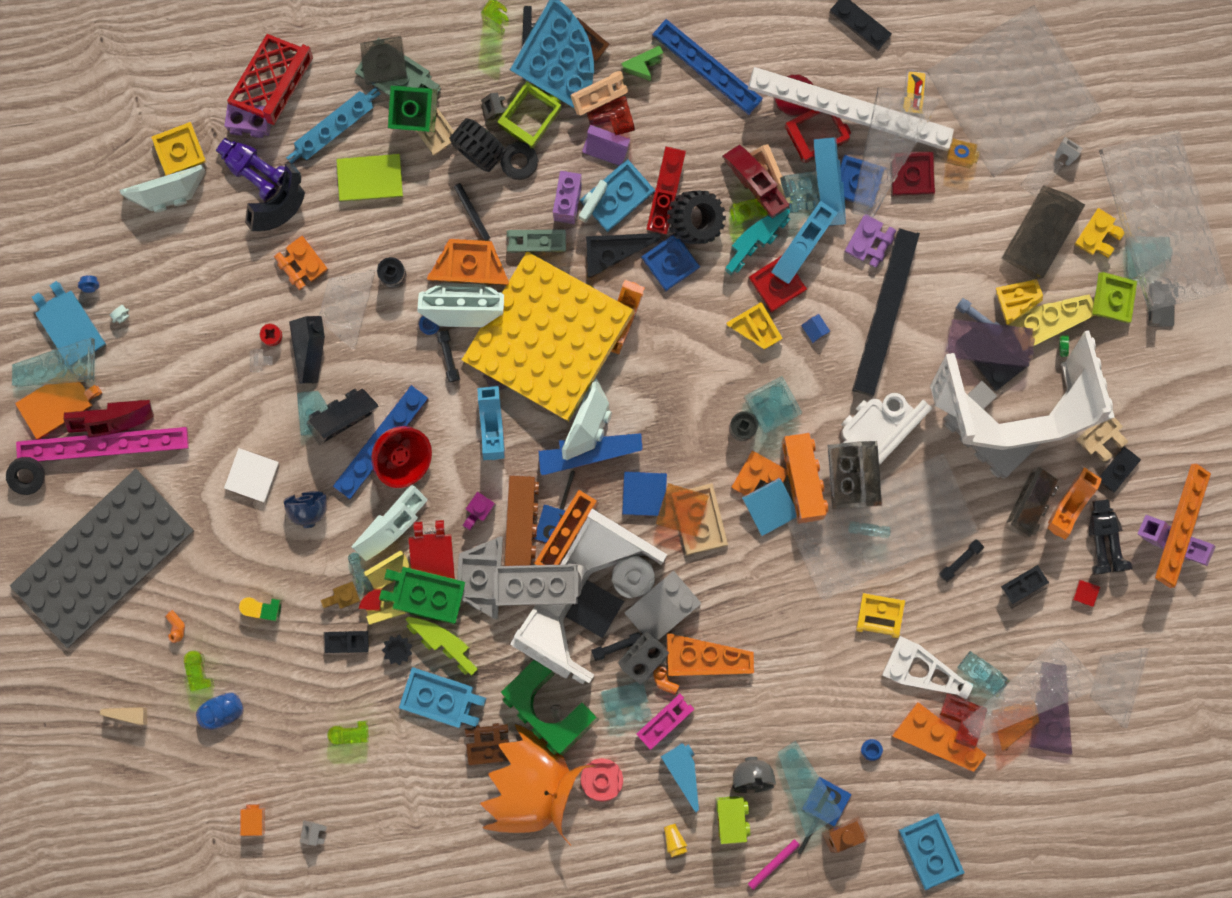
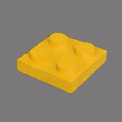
M191 122L151 137L166 176L207 162Z

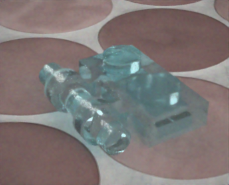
M638 682L601 691L606 712L615 710L616 717L608 719L610 727L619 725V727L625 726V723L638 720V722L644 721V718L652 716L650 708L641 710L640 704L648 702L643 683L640 685ZM634 705L635 712L622 714V708Z

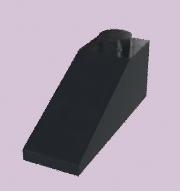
M305 316L289 321L299 384L318 383L325 340L322 316Z

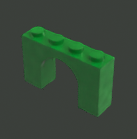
M533 660L501 691V694L504 696L502 700L510 709L514 706L519 711L517 716L525 724L529 722L534 727L531 731L539 739L543 737L548 742L546 747L554 755L558 752L563 756L599 719L581 702L564 720L557 723L542 722L535 714L533 707L534 698L538 690L555 673L538 661Z

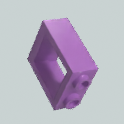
M560 170L553 208L554 221L575 225L582 187V174Z

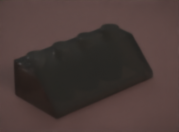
M1043 185L1001 259L1034 279L1044 278L1085 204L1067 193Z

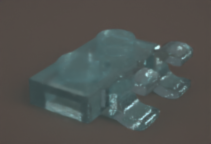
M816 171L785 175L780 178L785 198H790L789 210L791 213L799 212L801 209H806L807 211L815 209L820 202Z

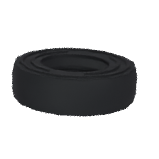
M514 142L505 148L506 154L500 160L503 172L514 180L529 178L538 166L536 151L524 142ZM522 153L527 157V164L524 168L517 169L512 166L511 158L514 154Z
M20 457L10 463L6 471V481L14 492L20 495H30L42 487L45 481V471L37 460L31 457ZM21 469L30 470L34 476L33 480L29 483L21 482L17 476L18 471Z

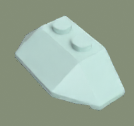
M198 165L121 189L120 193L126 199L149 211H154L155 213L162 212L167 209V206L173 204L174 206H181L187 203L186 200L192 199L206 172L202 165Z
M441 283L428 289L426 292L419 293L417 310L418 313L439 326L484 327L503 314L504 294L498 293L485 284Z
M597 378L594 379L586 392L562 447V456L565 460L594 449L597 442H601L603 438L605 423L608 424L610 422L612 412L609 409V402Z

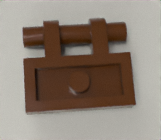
M492 723V726L480 727V725H476V727L473 726V728L465 729V736H474L475 743L466 744L468 765L509 761L498 746L501 743L510 742L509 739L501 740L500 733H509L508 724L499 725V723ZM493 734L494 741H481L482 735Z

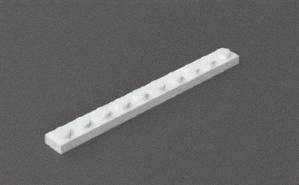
M754 67L748 86L749 90L945 151L950 148L954 131L952 128Z

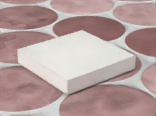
M238 448L224 488L265 503L279 462Z

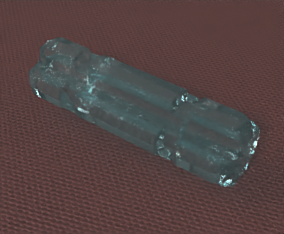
M851 521L848 532L855 534L859 532L862 535L875 537L880 535L882 538H889L891 528L889 526L879 527V525L859 524V522Z

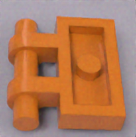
M300 236L286 247V250L290 253L288 257L285 258L281 252L274 256L278 262L277 266L280 270L285 271L292 285L295 284L298 290L306 286L302 281L304 277L307 276L313 282L328 270L303 236ZM294 261L302 269L297 273L290 265Z

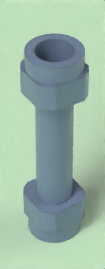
M962 298L955 308L962 314L967 313L987 328V333L997 338L1004 328L999 323L990 321L971 307V302Z

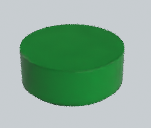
M1069 336L1060 337L1059 355L1061 357L1069 356Z

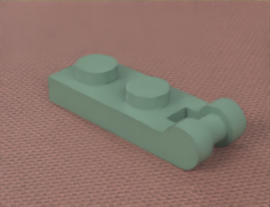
M566 230L506 231V237L509 238V245H507L508 253L566 252ZM517 238H523V245H517Z

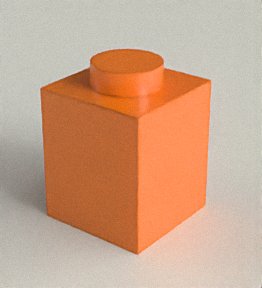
M246 804V808L240 811V836L264 835L265 808H259V804Z

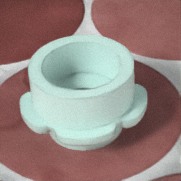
M123 305L116 308L110 314V317L113 319L112 322L115 323L117 321L120 324L129 317L127 314L129 309H126Z

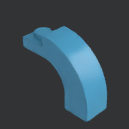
M499 386L477 388L483 461L504 459L505 443Z

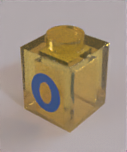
M952 139L945 163L970 169L973 163L977 164L980 151H976L978 144Z

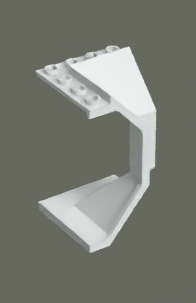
M1089 331L1083 333L1066 362L1061 363L1067 390L1049 416L998 424L965 393L955 353L945 355L930 385L935 406L956 417L963 444L999 450L1062 440L1115 418L1112 400L1107 392V382L1103 378L1101 371V361L1096 357L1095 340L1093 337L1091 338Z
M592 509L560 565H578V572L581 575L580 587L582 589L593 572L616 565L624 558L647 556L662 565L667 554ZM572 604L535 605L521 628L516 632L510 645L565 679L572 672L574 674L572 678L581 684H584L585 681L590 683L594 674L573 662L569 655L563 621Z

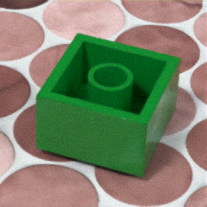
M390 86L388 129L435 132L438 89Z

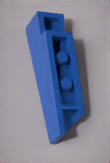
M641 433L604 436L601 442H597L594 449L568 460L563 459L562 447L566 440H560V449L539 451L541 475H547L641 451L643 449Z

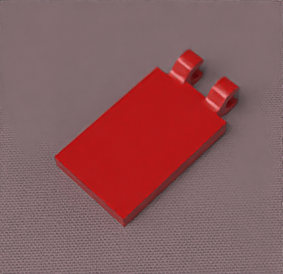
M444 520L435 521V534H423V522H414L415 537L408 538L411 569L455 579L452 534L445 535Z

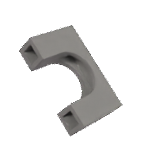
M983 381L978 383L967 394L982 409L997 397ZM948 413L943 418L946 421L944 423L951 432L956 431L961 436L956 417ZM969 444L964 445L968 448L971 446L976 451L975 456L982 463L986 461L991 466L990 471L997 478L1001 476L1004 479L1040 444L1005 450Z

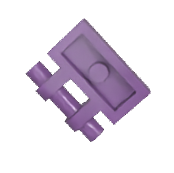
M864 214L844 252L861 261H864L866 255L872 257L869 264L877 268L879 262L883 261L885 257L884 253L888 245H891L894 241L893 236L896 230L889 227L886 233L880 231L883 223ZM875 238L881 240L877 250L871 248Z

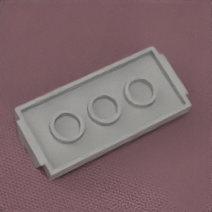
M578 565L496 566V573H494V599H496V606L578 604V597L581 595V575L578 572Z

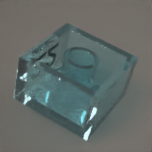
M783 376L744 396V400L751 413L756 417L763 435L803 414Z

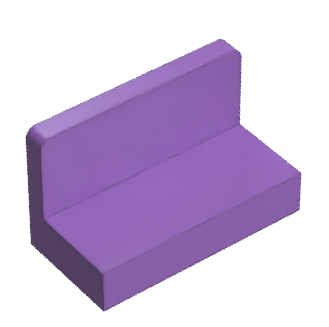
M590 125L582 152L620 166L626 156L630 139Z

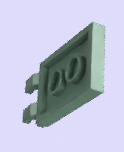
M379 37L354 71L355 74L388 96H390V86L438 89L437 95L441 91L440 85L431 80L432 76L429 70Z

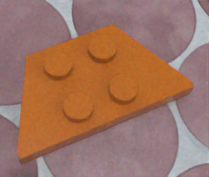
M449 239L432 271L427 276L428 281L509 285L508 278L492 241Z

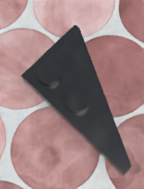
M660 233L586 236L588 278L594 277L659 241Z

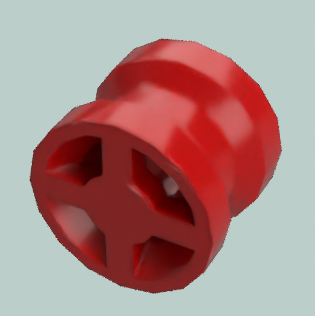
M265 324L260 329V339L266 345L277 346L282 341V331L275 324Z

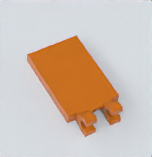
M82 367L74 374L71 370H68L15 403L37 440L65 424L63 419L64 412L86 411L93 407L90 400L101 395L102 391L96 385L85 390L81 381L92 376L88 368Z

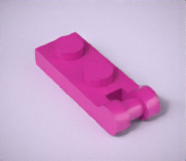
M681 693L636 733L650 750L694 710L691 704L688 705L683 700L684 697ZM676 705L682 710L678 716L672 710Z

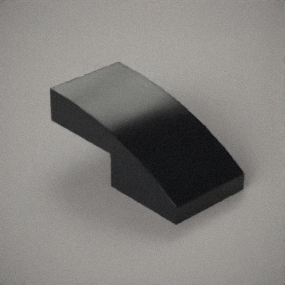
M368 631L323 632L324 653L369 652Z

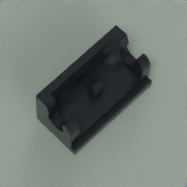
M1036 565L1001 586L1002 594L1006 596L1010 608L1013 609L1048 588L1049 581L1040 567Z

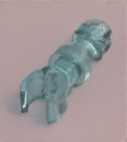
M352 552L348 556V561L353 567V576L357 578V591L359 594H362L365 591L362 585H365L366 591L369 592L372 590V585L364 575L365 569L361 567L360 556L358 553Z

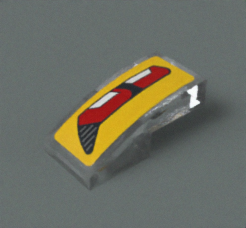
M906 69L902 113L924 115L928 71Z

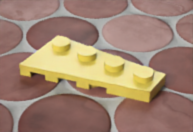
M1089 294L1033 307L1008 325L1023 352L1095 316L1092 314L1094 302Z

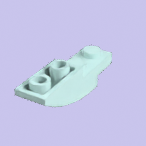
M409 486L384 516L378 515L351 547L365 561L371 559L398 539L417 520L418 517L415 514L428 499L415 486Z

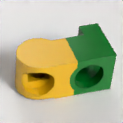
M246 597L241 600L239 610L245 616L279 621L282 600L271 599V604L258 602L255 598Z

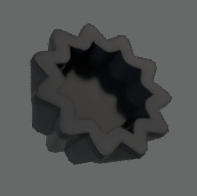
M399 634L396 638L390 636L389 641H384L385 647L382 649V652L385 653L384 659H389L390 664L396 662L398 665H401L402 661L408 662V656L412 655L410 651L412 644L408 643V638L402 639Z

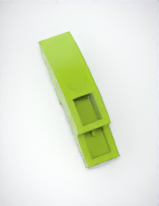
M413 617L405 619L408 622L406 627L414 635L416 633L421 635L423 638L421 642L429 650L433 648L436 651L443 646V653L450 660L454 657L459 662L457 667L465 675L468 673L473 675L478 670L464 654L470 647L456 635L437 624Z

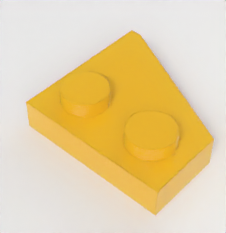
M1037 279L996 288V295L1006 325L1011 324L1043 301V294Z
M762 302L726 323L727 326L764 350L783 339Z

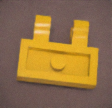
M1098 208L1075 242V245L1091 255L1098 251L1106 258H1109L1114 248L1102 242L1105 235L1108 233L1120 241L1126 231L1119 226L1113 225L1116 218Z

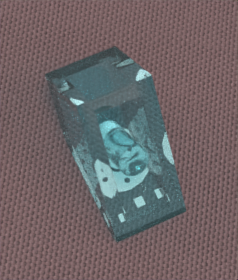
M969 651L957 667L996 698H998L1010 682L998 669Z

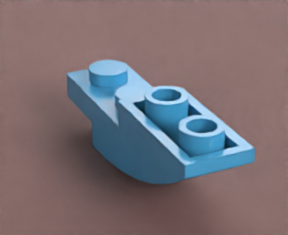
M820 201L771 273L789 284L838 212Z

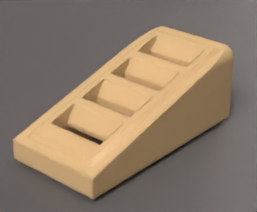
M146 707L104 708L100 710V715L137 725H147Z

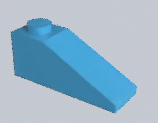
M680 743L661 755V758L692 808L697 812L699 804L695 763L692 759L695 754L689 744L684 746L683 743Z

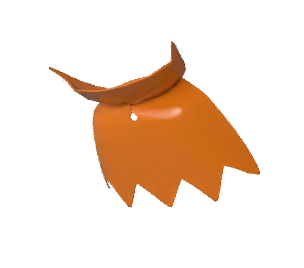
M515 724L523 740L498 745L511 765L488 774L501 793V796L480 803L497 820L495 823L484 826L483 829L507 833L536 832L542 830L553 821L558 833L567 841L562 834L561 825L569 793L579 773L584 768L596 765L579 766L569 771L564 757L558 752L554 755L546 747L548 742L543 738L539 739L532 731Z

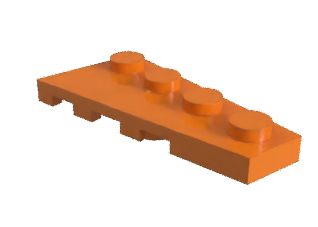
M667 633V650L669 652L668 676L754 673V652Z
M919 702L914 705L892 734V737L973 772L987 755Z

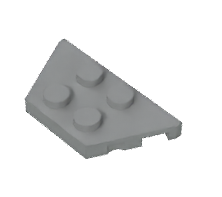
M497 537L475 548L459 554L457 580L465 582L461 600L494 619H498L499 606H496V599H494V573H496V566H501L503 537Z

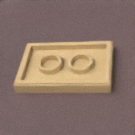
M713 483L671 493L686 556L728 546Z

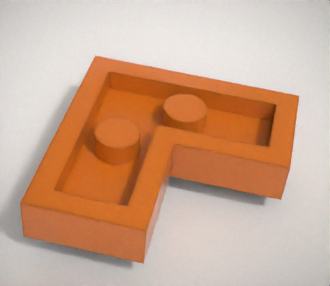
M752 450L731 488L746 496L754 492L760 480L769 484L780 478L784 482L788 475L787 469Z

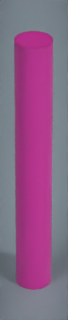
M795 839L791 841L748 885L754 890L800 844Z

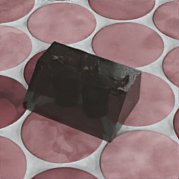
M858 441L827 445L832 509L882 506L878 442Z
M1040 467L1031 470L1004 527L1025 538H1030L1031 535L1035 536L1040 527V524H1038L1040 517H1044L1049 509L1047 502L1050 497L1053 498L1059 488L1056 485L1058 479Z

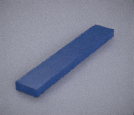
M665 19L652 34L655 39L747 115H750L763 100L760 95L755 91L749 90L743 81L669 20Z

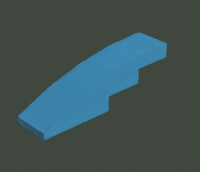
M835 137L815 139L814 150L820 201L838 212L829 226L846 225L844 183L841 182L837 140Z

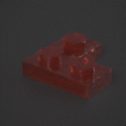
M626 96L616 98L586 113L589 124L592 126L611 121L615 136L635 131Z
M947 693L939 715L959 722L954 742L975 749L987 708Z

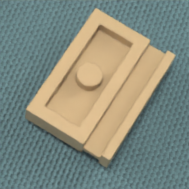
M436 106L435 132H416L433 156H435L452 144L449 137L453 134L454 130Z

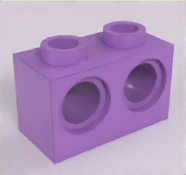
M227 104L224 127L230 131V134L242 135L243 132L251 133L250 136L263 138V135L269 136L271 124L267 123L266 119L263 118L264 122L261 126H254L255 119L262 117ZM254 105L255 108L260 109L262 111L265 107L261 105ZM237 115H242V122L234 124L233 118Z

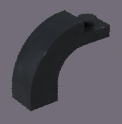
M285 164L282 187L273 199L264 203H247L245 223L251 231L275 229L289 221L299 210L305 196V191L299 185L301 183V173L294 164Z

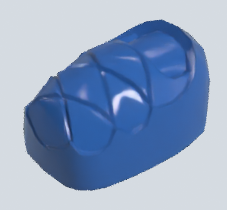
M229 692L204 702L197 709L196 719L204 729H219L241 717L244 707L239 696L236 693Z

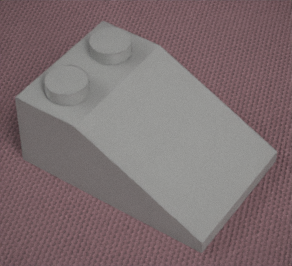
M672 571L630 607L625 614L642 634L647 631L659 640L696 609L701 602L675 571Z

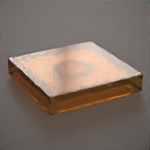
M668 483L656 525L696 537L709 496Z

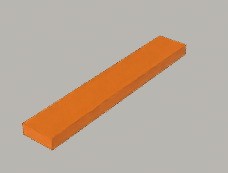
M1197 463L1190 466L1155 576L1156 580L1169 588H1175L1211 476L1210 472Z

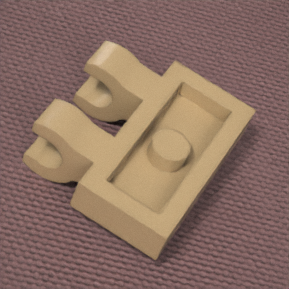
M1116 418L1088 428L1076 439L1089 455L1096 452L1104 463L1112 457V454L1103 446L1108 439L1112 438L1119 449L1128 443V440L1119 432L1123 426Z

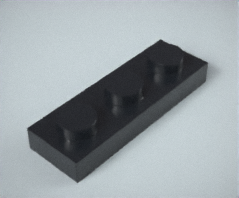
M838 0L829 11L877 51L881 49L892 35L891 32L851 0Z

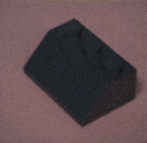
M356 388L345 394L346 398L339 402L336 399L327 405L328 409L320 412V410H317L308 416L309 420L306 425L319 446L374 414L379 406L363 388L359 391Z

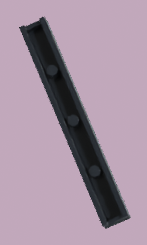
M899 228L896 233L852 388L853 392L867 395L870 398L875 394L920 233L918 232L914 233Z

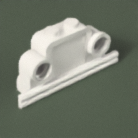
M898 393L887 395L883 403L878 399H871L868 402L863 400L856 408L858 413L853 418L849 415L841 424L844 427L841 431V437L844 442L839 447L838 455L854 472L847 481L857 489L933 408L926 401L922 400L913 409L906 402L905 398Z

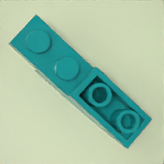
M786 209L773 219L768 215L748 228L731 246V250L736 254L725 267V271L730 275L734 272L739 273L745 265L743 262L747 255L751 257L757 250L758 246L756 243L763 248L767 243L771 245L778 236L776 231L779 227L784 229L791 218L788 216L791 211Z

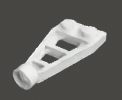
M899 636L882 674L903 685L956 694L964 699L968 698L973 687V683L964 681L922 646ZM916 657L921 658L929 666V671L923 678L913 677L908 672L913 659ZM935 669H939L948 675L949 679L946 685L941 686L931 682L930 679ZM963 684L960 691H958V685Z

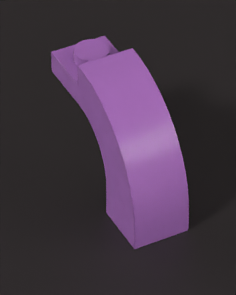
M1145 515L1138 535L1164 550L1171 526L1165 521ZM1191 536L1184 559L1208 566L1216 546Z

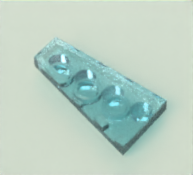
M91 337L12 364V385L19 387L94 381L95 339Z
M796 741L778 751L805 836L808 837L841 816L842 812Z

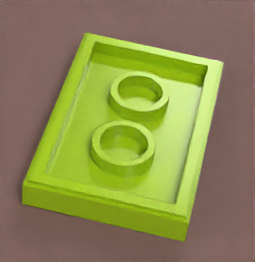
M400 154L336 159L340 202L403 197Z

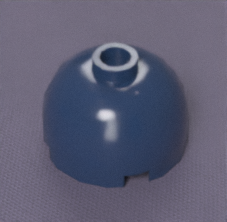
M321 491L301 493L302 496L295 498L294 494L284 499L283 503L287 517L294 524L303 525V528L315 527L316 523L321 521L326 515V494L323 495Z

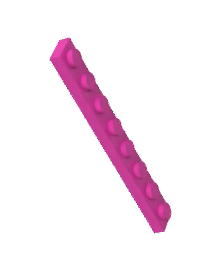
M187 427L121 432L90 438L87 435L16 442L17 458L31 457L38 462L189 449Z

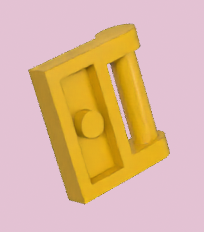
M862 593L856 631L863 632L864 630L892 635V638L898 639L905 600ZM871 616L893 620L894 626L865 622V617Z

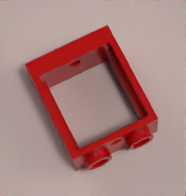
M813 109L785 123V129L803 164L815 159V150L810 152L797 125L823 113ZM831 115L841 137L836 139L837 147L849 142L851 131L847 123L843 124L841 118Z

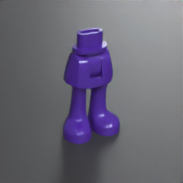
M224 138L216 148V152L222 155L221 158L224 160V163L236 177L244 176L260 190L259 197L266 202L272 198L278 188L251 170V165L278 186L282 185L284 166L274 168L265 163L257 156L256 149L239 142H231L227 138Z

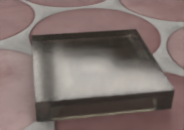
M401 36L360 43L366 85L408 78Z

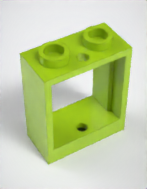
M526 81L497 123L498 127L534 149L560 113L562 107L557 97L551 94L549 96L542 92L541 88ZM528 93L553 109L534 137L510 121V118Z

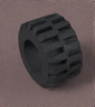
M465 118L449 137L452 145L463 156L486 172H490L506 154L504 146L496 137L479 123L469 118Z
M705 190L683 192L681 193L682 195H677L675 197L676 201H672L670 204L672 209L667 212L670 215L667 223H671L669 229L671 232H675L674 237L676 239H680V242L688 244H706L714 241L715 237L720 236L721 232L719 230L724 229L725 225L722 223L726 220V216H723L725 208L720 206L722 202L720 199H716L715 194ZM695 206L699 208L702 214V222L697 229L691 221V213Z

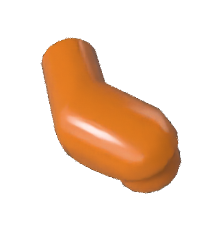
M171 610L165 616L172 625L171 634L168 635V638L171 642L176 643L180 642L184 637L185 624Z
M658 666L653 672L656 686L675 695L679 685L669 681L665 667Z

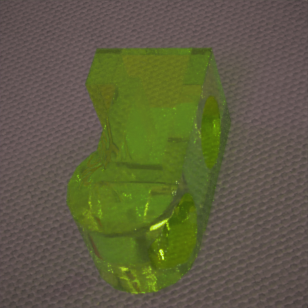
M756 198L734 203L729 207L734 226L768 216V213Z
M189 651L184 656V666L190 692L214 686L213 678H206L203 666L205 657L200 651Z
M368 720L357 721L358 727L345 728L341 725L333 726L327 733L328 740L337 745L369 742Z

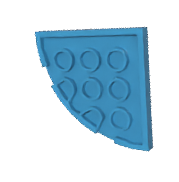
M549 0L509 70L574 108L570 95L593 83L594 59L592 48L583 26L572 11L560 0Z

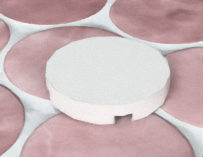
M630 556L622 559L612 571V582L615 590L627 598L644 596L651 590L654 584V571L651 564L639 556Z

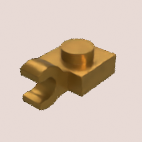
M353 581L334 588L333 596L320 600L324 609L338 604L339 608L342 609L361 602Z

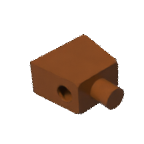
M860 817L822 832L830 853H839L865 842L868 837Z

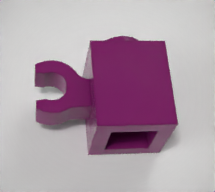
M477 491L466 507V510L471 514L462 526L471 530L478 519L485 522L496 504Z

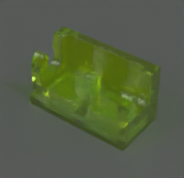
M489 0L481 11L482 21L485 25L503 35L505 29L502 26V19L509 22V18L500 9L507 13V8L497 0Z

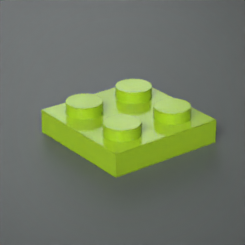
M1105 272L1098 273L1092 314L1123 323H1131L1137 281Z

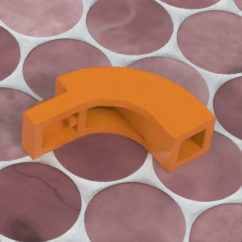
M627 280L622 285L618 302L633 309L634 314L611 351L618 355L628 336L645 289L637 283Z
M1083 468L1053 511L1048 521L1047 529L1052 531L1054 535L1066 540L1079 514L1098 490L1102 479L1088 469Z

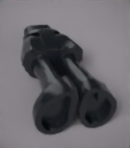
M1109 499L1093 501L1094 511H1091L1089 536L1094 537L1096 564L1092 566V575L1111 573L1104 537L1109 539L1112 573L1132 570V563L1125 560L1121 552L1119 533L1123 529L1116 513L1113 512L1114 509L1110 507Z

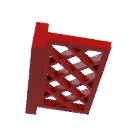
M266 34L229 96L228 104L265 118L267 123L275 125L313 59L311 48L304 44L300 47ZM269 42L277 44L279 49L267 52L265 48ZM290 50L297 52L294 57L285 60L284 52ZM281 54L283 61L274 64L270 63L269 57ZM267 58L269 65L257 69V62ZM282 66L286 67L284 74L275 76L273 69ZM271 70L273 78L261 81L259 74ZM257 75L259 82L247 86V79ZM276 83L277 87L274 91L265 93L263 86ZM261 87L263 95L251 98L249 91ZM247 92L248 100L242 102L235 100L239 94ZM266 100L267 104L262 111L255 108L253 103Z

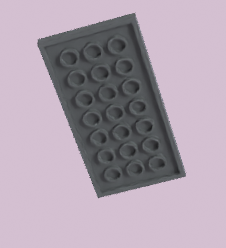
M135 468L9 586L66 648H69L195 530L141 472Z

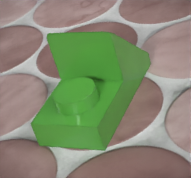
M659 45L621 63V68L623 72L651 81V75L646 65L654 66L660 63L661 58H663V51Z

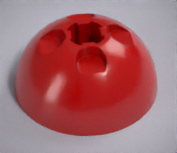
M399 426L389 429L377 439L373 446L371 454L373 470L378 479L389 487L405 488L419 481L428 470L432 459V447L427 436L415 428Z

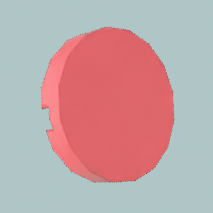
M604 758L594 759L587 765L596 766L584 768L580 780L586 795L600 802L611 800L617 796L623 785V775L619 766L613 761Z

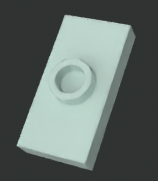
M603 180L599 181L593 193L588 192L583 201L585 206L579 214V219L585 223L607 190V183Z

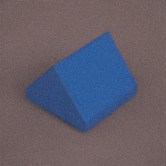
M820 314L810 318L801 325L812 343L831 332Z

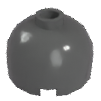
M747 757L745 762L740 763L734 769L733 789L737 793H747V790H755L754 793L773 789L774 785H776L772 767L765 761L758 760V757Z

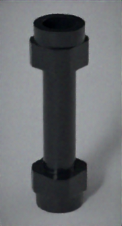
M449 331L437 332V340L442 346L447 367L446 376L448 383L459 381L461 379L459 370L455 368L449 343L451 341Z
M975 539L955 562L941 570L939 573L940 577L948 583L956 576L954 574L973 555H978L985 547Z
M640 633L629 635L630 638L602 648L600 646L592 649L595 662L604 659L606 655L633 646L641 637Z

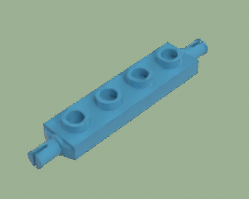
M374 87L366 95L359 91L294 142L296 150L286 157L288 160L291 159L289 162L292 164L300 157L308 160L373 109L371 101L381 94L379 91L376 92L378 89Z

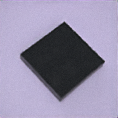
M587 580L581 590V595L578 597V604L572 605L566 617L603 638L624 601Z

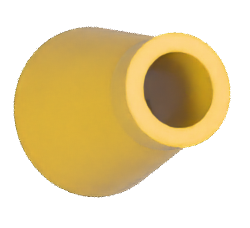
M676 824L664 827L667 853H670L671 858L687 853L686 847L688 845L677 829Z

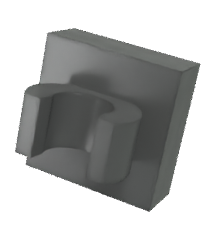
M498 92L490 93L481 99L486 120L496 118L507 109L506 107H501L500 102L506 99L504 96L499 97Z

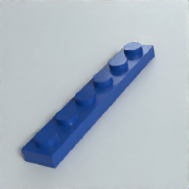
M411 385L333 487L351 499L373 471L371 454L377 439L389 429L408 426L429 398Z

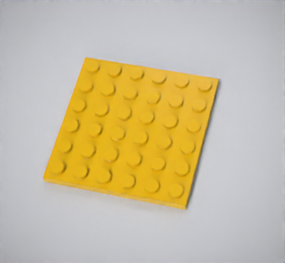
M526 252L510 278L509 285H506L502 292L504 294L503 314L480 328L461 360L569 422L634 314V310L535 255Z

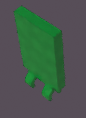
M403 567L401 573L386 569L384 579L395 581L393 593L381 590L379 600L394 603L393 610L451 624L456 623L465 587L464 581Z

